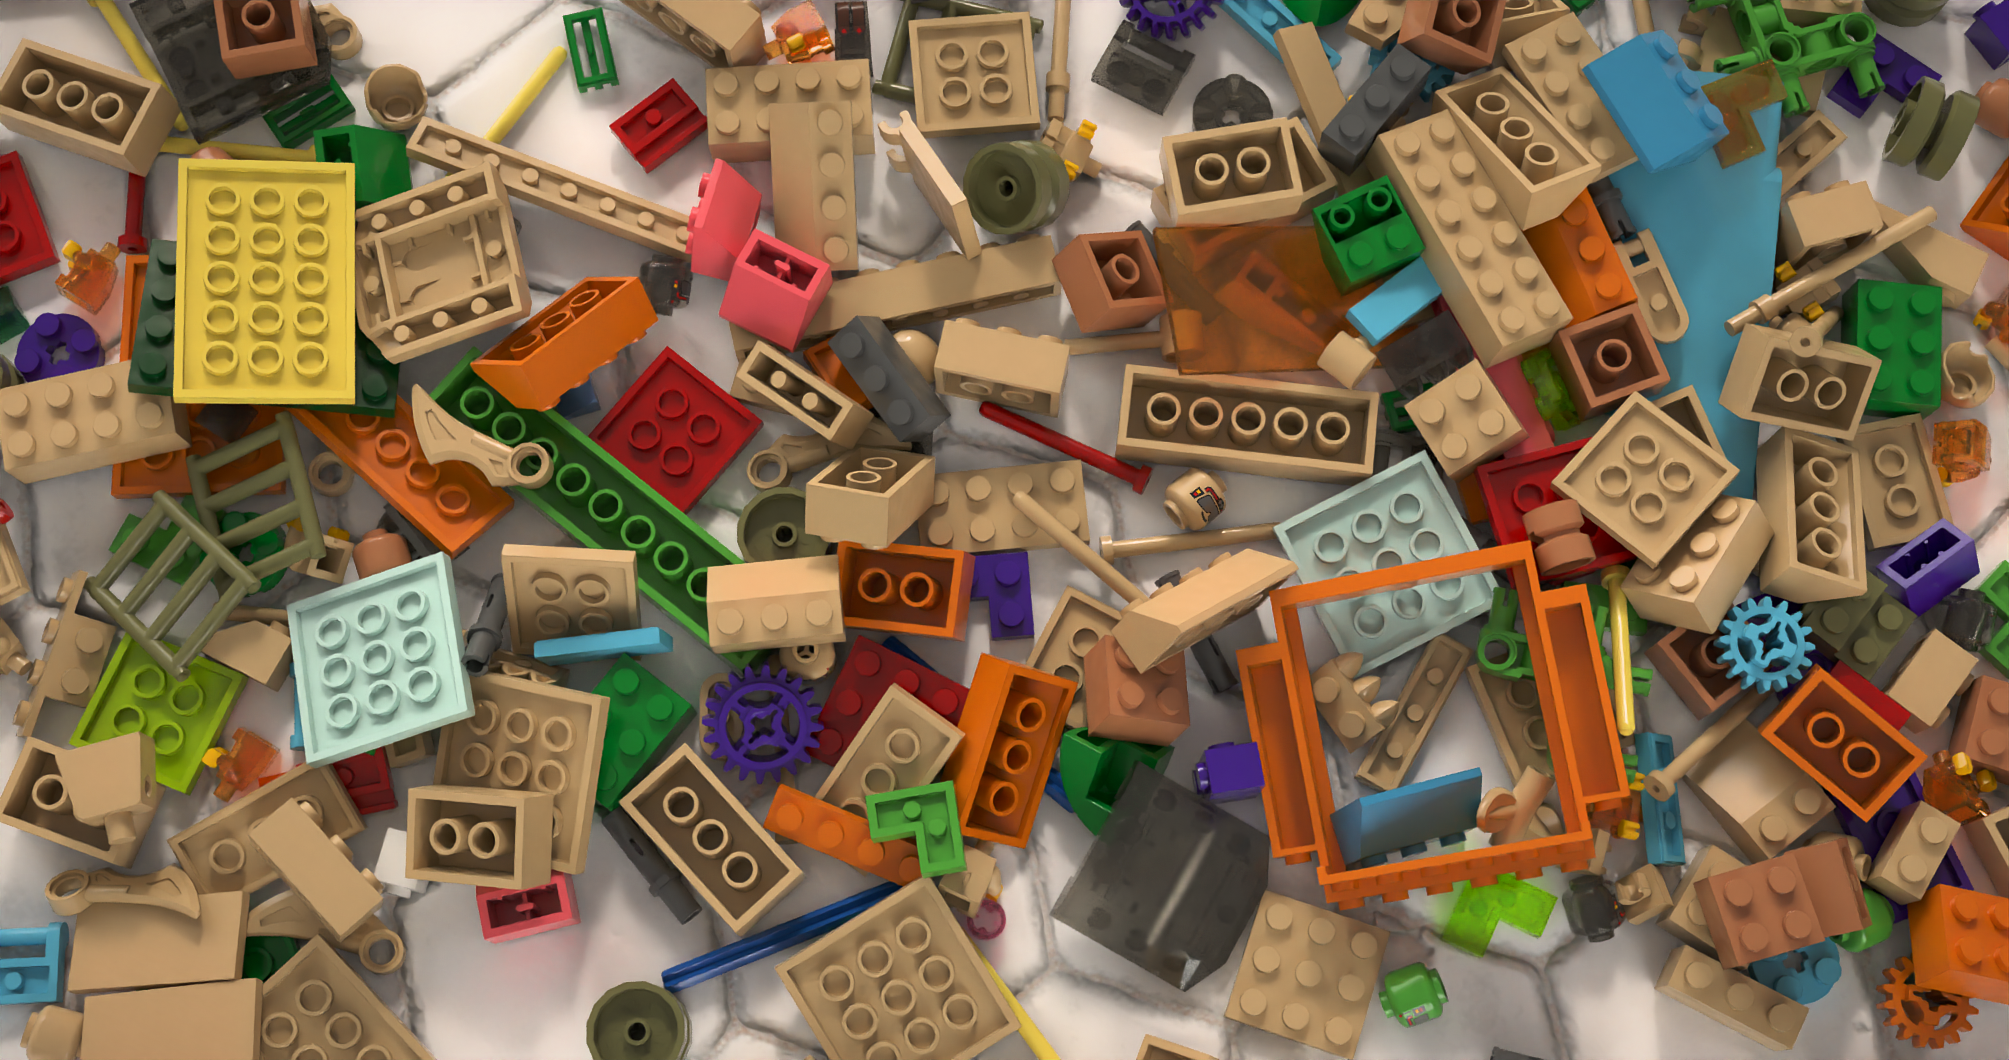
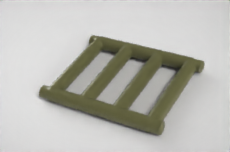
M900 0L904 3L881 80H875L872 93L915 104L914 87L898 84L897 80L910 39L908 20L916 19L919 6L942 11L940 18L1014 12L966 0H929L911 4L910 0ZM1030 16L1033 43L1035 33L1040 34L1044 21Z
M289 411L276 414V422L203 457L198 454L186 457L187 472L200 524L228 550L300 517L305 540L247 566L258 580L308 557L320 559L327 555L295 425ZM280 439L285 458L284 462L211 495L207 473ZM290 478L295 497L294 501L221 534L216 512ZM221 567L213 576L219 599L235 581Z
M158 490L152 496V501L155 503L96 578L91 576L86 579L83 588L162 668L178 682H183L191 674V671L188 669L189 665L247 593L253 594L260 589L261 582L173 497L169 496L164 490ZM166 517H168L181 530L125 600L121 602L109 588ZM195 542L207 556L149 628L146 627L135 614L191 544ZM221 567L235 581L179 651L174 654L162 642V639Z

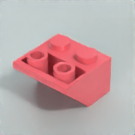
M716 158L711 174L704 172L698 190V197L701 199L698 207H692L689 216L687 231L690 233L685 254L692 255L690 272L729 282L734 263L757 226L762 194L724 160Z
M755 228L734 263L719 310V317L794 353L833 284L830 265Z
M551 869L549 884L524 890L476 885V899L484 940L497 944L581 923L572 874Z

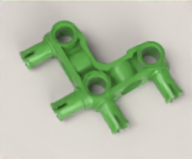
M1686 0L1687 3L1695 1V3L1689 5V9L1693 13L1722 4L1727 7L1744 53L1716 59L1713 65L1714 72L1772 78L1783 81L1782 110L1785 118L1792 117L1793 112L1795 116H1798L1810 109V104L1806 100L1798 77L1844 66L1849 68L1860 98H1866L1868 93L1870 96H1873L1886 88L1873 58L1876 54V47L1873 42L1877 32L1876 24L1872 18L1864 13L1839 14L1828 17L1824 23L1800 28L1798 25L1794 26L1792 22H1788L1780 0ZM1846 34L1852 36L1855 41L1848 38ZM1771 53L1777 55L1781 61L1773 58Z
M1494 587L1488 624L1483 625V628L1480 629L1477 649L1475 651V661L1484 673L1504 680L1517 682L1521 678L1536 681L1527 637L1525 634H1519L1514 629L1519 604L1517 590L1510 589L1507 605L1504 606L1506 588ZM1590 604L1593 613L1594 604ZM1598 605L1595 609L1594 624L1608 689H1614L1613 658L1607 655L1606 648L1602 646L1609 608ZM1491 643L1501 644L1508 653L1507 661L1503 664L1490 663L1484 655V648ZM1631 666L1633 693L1648 697L1651 684L1644 682L1652 680L1653 669ZM1547 739V764L1549 768L1554 772L1550 748ZM1622 753L1624 766L1631 768L1637 766L1638 755ZM1625 768L1628 783H1633L1636 770Z

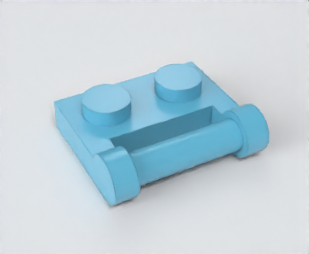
M51 922L48 927L0 929V947L46 945L45 957L0 959V1005L63 1002L65 948L69 942V927L66 922Z

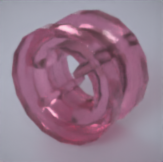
M985 899L979 910L985 908L989 914L996 912L999 922L994 921V925L997 928L992 932H987L985 927L977 929L973 921L974 919H979L977 914L974 919L967 916V926L971 934L977 939L990 941L1002 934L1005 929L1006 915L1000 904L993 900Z

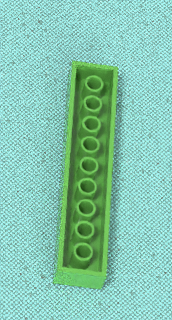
M473 346L429 396L459 422L511 448H515L522 443L532 442L539 444L547 451L554 464L552 478L547 484L537 489H527L520 485L506 487L582 548L636 551L639 594L740 676L745 678V665L747 663L752 666L755 672L774 648L715 654L710 647L706 603L708 567L744 564L745 562L554 409L551 408L547 411L539 412L537 409L516 408L473 371L470 363L483 354ZM534 455L527 456L520 463V473L527 477L537 474L542 465L541 459Z

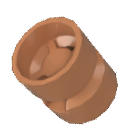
M1567 499L1550 503L1522 516L1528 539L1538 543V547L1534 550L1533 554L1541 576H1552L1585 566L1596 559L1589 535L1580 533L1579 530L1584 524V520L1577 500Z

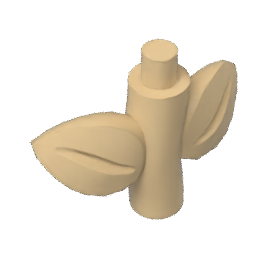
M1528 765L1512 792L1502 787L1490 789L1482 798L1476 815L1478 829L1484 833H1492L1488 843L1491 846H1498L1564 834L1563 823L1558 811L1552 804L1543 802L1556 779L1541 769Z

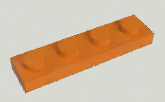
M782 783L778 787L763 828L903 887L922 876L915 839L907 837L873 843L867 819Z

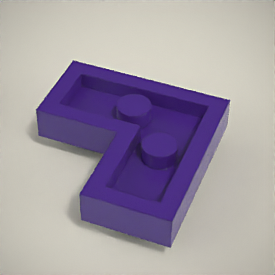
M1876 32V36L1873 39L1876 54L1873 58L1882 82L1886 86L1883 90L1885 93L1903 104L1915 83L1922 76L1940 81L1942 75ZM1847 67L1826 97L1860 119L1878 94L1870 96L1868 93L1866 98H1860L1854 79Z
M1028 552L975 556L970 601L989 600L992 641L1034 638Z

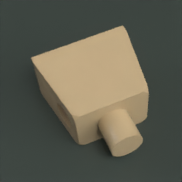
M138 731L55 754L56 763L79 820L93 826L105 823L108 843L110 845L123 844L135 840L137 837L133 816L152 811L156 807L154 739Z

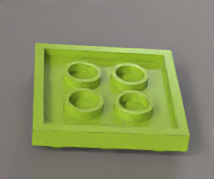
M126 632L68 744L79 748L139 731L154 739L156 782L190 796L206 765L201 759L209 749L215 747L249 677L197 655L188 667L191 671L190 676L185 681L178 682ZM162 640L174 654L179 651L180 647Z

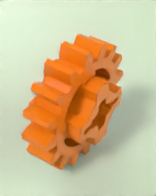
M1912 953L1910 959L1906 956L1894 959L1897 969L1891 967L1882 971V974L1889 980V983L1876 986L1878 992L1886 995V1001L1876 1004L1877 1009L1888 1010L1890 1016L1884 1020V1026L1897 1025L1899 1029L1896 1038L1900 1041L1907 1040L1912 1036V1046L1914 1048H1924L1928 1043L1931 1049L1944 1048V1040L1948 1044L1960 1042L1957 1030L1961 1032L1971 1031L1973 1027L1966 1020V1017L1979 1014L1977 1008L1969 1005V999L1972 997L1919 987L1915 985V982L1906 985L1904 984L1905 980L1914 973ZM1925 993L1927 999L1940 1006L1929 1007V1002L1922 1000V997L1914 994ZM1942 1016H1950L1949 1020L1942 1027L1934 1030V1026H1939Z

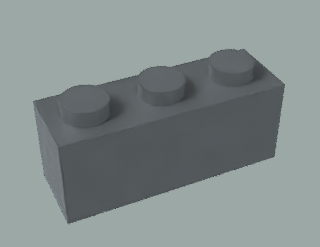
M1398 43L1322 131L1318 146L1321 156L1350 177L1365 159L1377 136L1388 132L1424 90L1431 66Z
M857 315L827 342L899 442L922 441L951 416L950 412L880 317Z

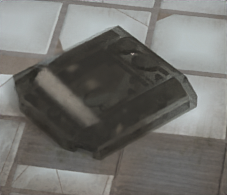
M136 0L129 4L179 102L178 106L199 145L330 84L332 41L311 0H308L318 65L238 80L232 75L221 57L213 0Z
M1135 760L1114 797L1116 802L1074 877L1070 876L1049 915L1186 992L1226 963L1268 886L1270 837L1142 762Z

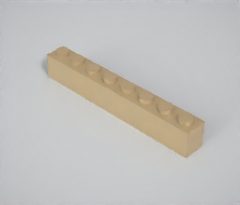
M1028 234L1010 244L1000 245L996 242L981 245L982 254L970 260H967L964 254H960L957 251H949L938 255L935 260L921 263L918 260H907L897 264L896 268L879 271L875 268L865 269L858 272L855 277L842 280L832 277L833 284L794 352L807 350L836 335L857 315L880 317L891 332L1061 295L1062 284L1052 263V259L1056 255L1051 235L1040 237L1039 234ZM729 322L738 362L740 358L747 359L758 340L780 350L784 354L791 353Z

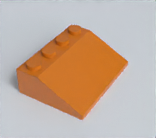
M1587 187L1558 217L1524 231L1521 229L1574 317L1565 328L1634 303L1638 304L1635 290ZM1550 342L1521 354L1523 361L1548 351Z

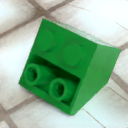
M355 124L313 131L316 162L355 163V213L357 209L413 189L410 159L406 155V145L408 142L405 134Z
M1387 175L1313 208L1311 211L1323 262L1342 297L1407 267L1419 258L1425 250L1419 234Z

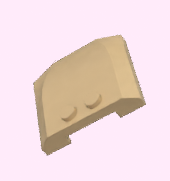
M490 161L356 210L355 220L358 221L355 233V308L359 328L367 338L374 342L381 350V354L391 363L403 362L530 316L532 300L508 193L497 168Z

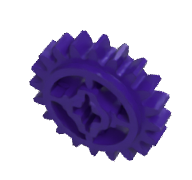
M766 661L762 665L760 674H755L752 666L747 663L745 665V678H740L732 670L729 671L728 678L731 686L726 687L724 684L716 683L714 687L721 699H706L705 706L714 711L715 714L702 716V724L714 728V730L704 735V742L718 743L711 752L712 759H717L724 755L727 756L723 766L724 772L730 771L736 765L740 766V781L745 780L750 771H754L758 784H762L766 772H771L772 777L778 783L781 780V768L783 767L795 776L797 774V765L794 760L800 759L805 763H810L811 756L805 747L819 748L820 740L810 733L824 729L822 721L811 718L822 711V706L820 703H807L814 696L815 690L813 687L805 688L802 691L799 690L803 680L801 674L794 676L790 681L786 680L787 668L785 665L779 668L776 675H772L769 663ZM757 690L777 692L774 697L771 696L764 701L747 700L744 697L745 694ZM790 703L795 707L799 717V726L795 737L787 731L782 722L785 709ZM730 709L739 715L744 725L741 737L736 743L731 738L727 728V716ZM773 712L771 716L772 728L769 730L763 726L753 734L755 729L754 717L757 716L760 719H764ZM762 745L779 746L782 749L770 755L750 753L751 750H755Z

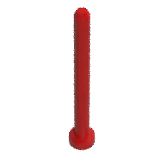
M129 172L125 234L118 237L117 249L126 254H144L148 250V239L142 236L146 177Z
M990 401L982 402L979 408V413L989 420L1073 458L1081 459L1084 463L1133 484L1132 491L1142 495L1150 481L1154 468L1143 464L1141 469H1138Z

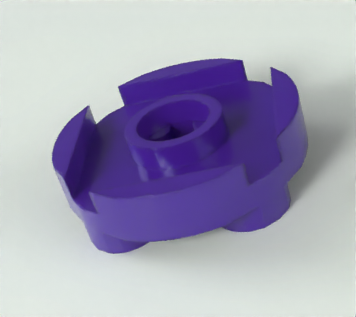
M48 312L38 316L34 324L22 335L17 347L14 364L23 375L25 381L29 383L104 366L105 350L102 348L98 332L84 319L71 314L62 313L55 315ZM66 346L65 351L70 354L67 361L60 359L57 364H53L54 357L52 355L55 350Z

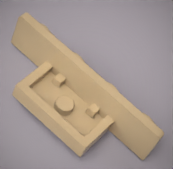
M78 570L72 573L71 578L64 577L59 586L56 601L62 603L57 618L50 617L45 626L41 642L47 644L42 660H34L27 678V683L33 685L28 701L21 700L14 714L12 724L19 726L16 733L18 737L28 738V736H32L45 697L86 709L95 692L117 626L74 613L88 572Z

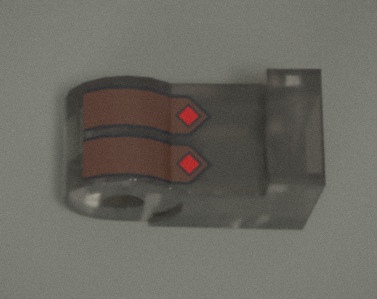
M867 0L835 2V61L869 59L871 78L874 77Z

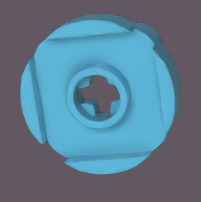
M1826 937L1823 942L1793 950L1794 953H1800L1803 961L1800 963L1802 969L1798 973L1794 967L1786 969L1783 960L1788 958L1787 952L1749 964L1747 969L1751 979L1802 1005L1813 1003L1827 995L1834 983L1841 977L1842 971L1839 964L1840 958L1837 946L1829 937Z

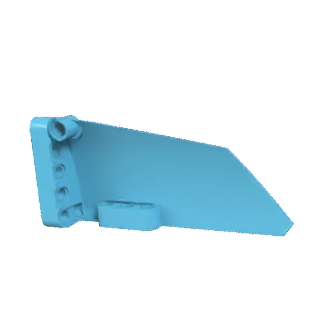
M1693 71L1698 76L1701 89L1710 103L1715 105L1722 113L1723 123L1730 133L1694 162L1648 174L1640 160L1608 176L1614 188H1619L1623 195L1621 202L1633 226L1637 229L1636 233L1647 228L1650 229L1689 317L1688 329L1682 339L1668 345L1654 341L1671 380L1659 394L1646 399L1652 402L1693 385L1726 459L1740 469L1738 476L1722 494L1753 500L1760 422L1738 417L1720 405L1718 400L1742 334L1740 332L1735 336H1730L1725 330L1724 322L1748 309L1749 303L1764 294L1772 295L1782 190V171L1780 168H1776L1784 83L1772 78ZM1636 233L1625 239L1624 235H1621L1622 243L1637 238ZM1644 253L1630 258L1633 267L1648 262ZM1769 321L1764 324L1756 323L1754 325L1769 327ZM1618 409L1604 414L1610 418Z

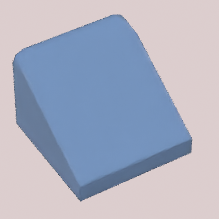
M591 373L589 374L590 379L586 383L569 389L560 396L561 401L556 407L558 413L566 420L601 410Z

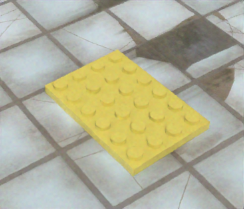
M178 159L174 403L355 404V163Z

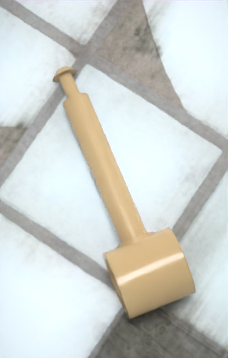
M1173 311L1160 316V331L1065 339V344L1070 345V355L1161 347L1162 360L1168 363H1189L1197 361L1204 356L1201 317L1199 313L1194 311Z
M1341 331L1323 351L1317 361V365L1349 390H1353L1370 371L1377 356L1369 351L1372 345L1364 336L1360 334L1357 338H1352L1346 332Z

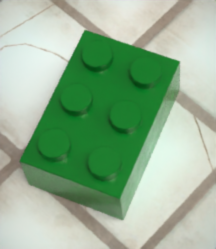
M1858 279L1842 295L1841 308L1844 311V316L1841 319V343L1857 346L1882 360L1863 415L1896 418L1921 413L1924 420L1941 407L1942 287Z
M625 653L621 655L591 692L592 694L610 697L595 800L611 812L618 807H622L619 801L649 775L698 714L688 701Z

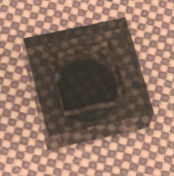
M206 404L194 421L230 444L240 439L258 412L249 404Z

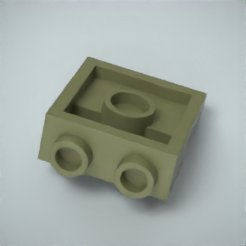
M1866 569L1867 592L1864 595L1807 602L1797 612L1800 611L1803 614L1798 623L1800 628H1812V632L1804 637L1805 642L1814 644L1815 649L1832 662L1836 663L1841 660L1867 681H1870L1918 615L1886 593L1884 590L1888 585Z

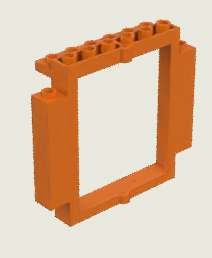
M1528 540L1269 591L1278 642L1235 650L1251 739L1252 742H1257L1265 786L1261 793L1273 858H1285L1286 865H1294L1312 861L1311 853L1317 852L1320 867H1316L1319 885L1324 886L1327 903L1338 902L1339 911L1364 907L1365 897L1382 895L1383 903L1409 899L1408 890L1426 887L1427 896L1453 892L1452 883L1470 880L1471 888L1498 884L1497 875L1515 872L1516 881L1542 877V867L1560 864L1561 873L1589 869L1587 860L1595 859L1596 854L1590 820H1588L1585 805L1594 804L1596 812L1623 807L1621 799L1629 798L1631 794L1586 583L1541 592L1531 541ZM1512 567L1567 834L1347 871L1330 818V814L1336 812L1298 609L1387 591L1403 590L1418 585Z

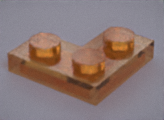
M1772 58L1701 86L1710 103L1715 105L1722 113L1723 123L1730 132L1713 146L1722 169L1761 155L1766 151L1750 114L1784 101L1788 97Z

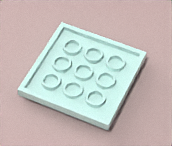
M1426 450L1397 463L1272 528L1288 560L1295 562L1299 569L1295 573L1301 585L1479 550ZM1485 572L1418 585L1403 590L1387 591L1314 605L1313 607L1338 655L1349 652L1363 654L1362 666L1358 674L1353 678L1355 679L1490 610L1493 588L1499 587L1492 572Z
M443 551L286 605L307 765L316 769L475 716L470 678L466 670L467 664L464 666L461 662L465 654V646L451 558Z

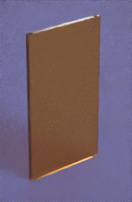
M1315 226L1155 227L1152 230L1179 376L1325 371L1317 365V361L1329 343L1341 331L1346 332L1352 338H1357L1360 335V332L1348 321L1345 315L1349 309L1375 291L1377 286L1373 282L1342 297L1323 262ZM1418 325L1394 331L1376 346L1369 349V351L1377 356L1371 369L1413 368L1426 365Z

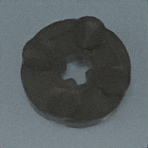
M1230 74L1226 78L1214 80L1203 87L1196 96L1191 113L1192 132L1236 125L1233 121L1227 124L1222 121L1225 116L1224 111L1235 110L1240 113L1239 120L1241 123L1239 124L1273 119V109L1264 91L1239 74Z

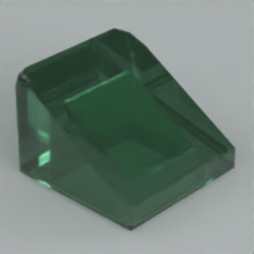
M7 285L0 288V345L30 327L26 315Z

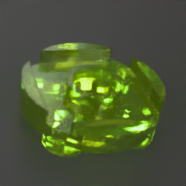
M1544 348L1529 355L1528 359L1521 361V368L1530 384L1535 383L1540 396L1534 400L1543 420L1548 421L1551 419L1557 431H1567L1580 425L1582 422L1577 418L1578 414L1562 377L1557 371L1552 369V366L1556 364L1550 350Z

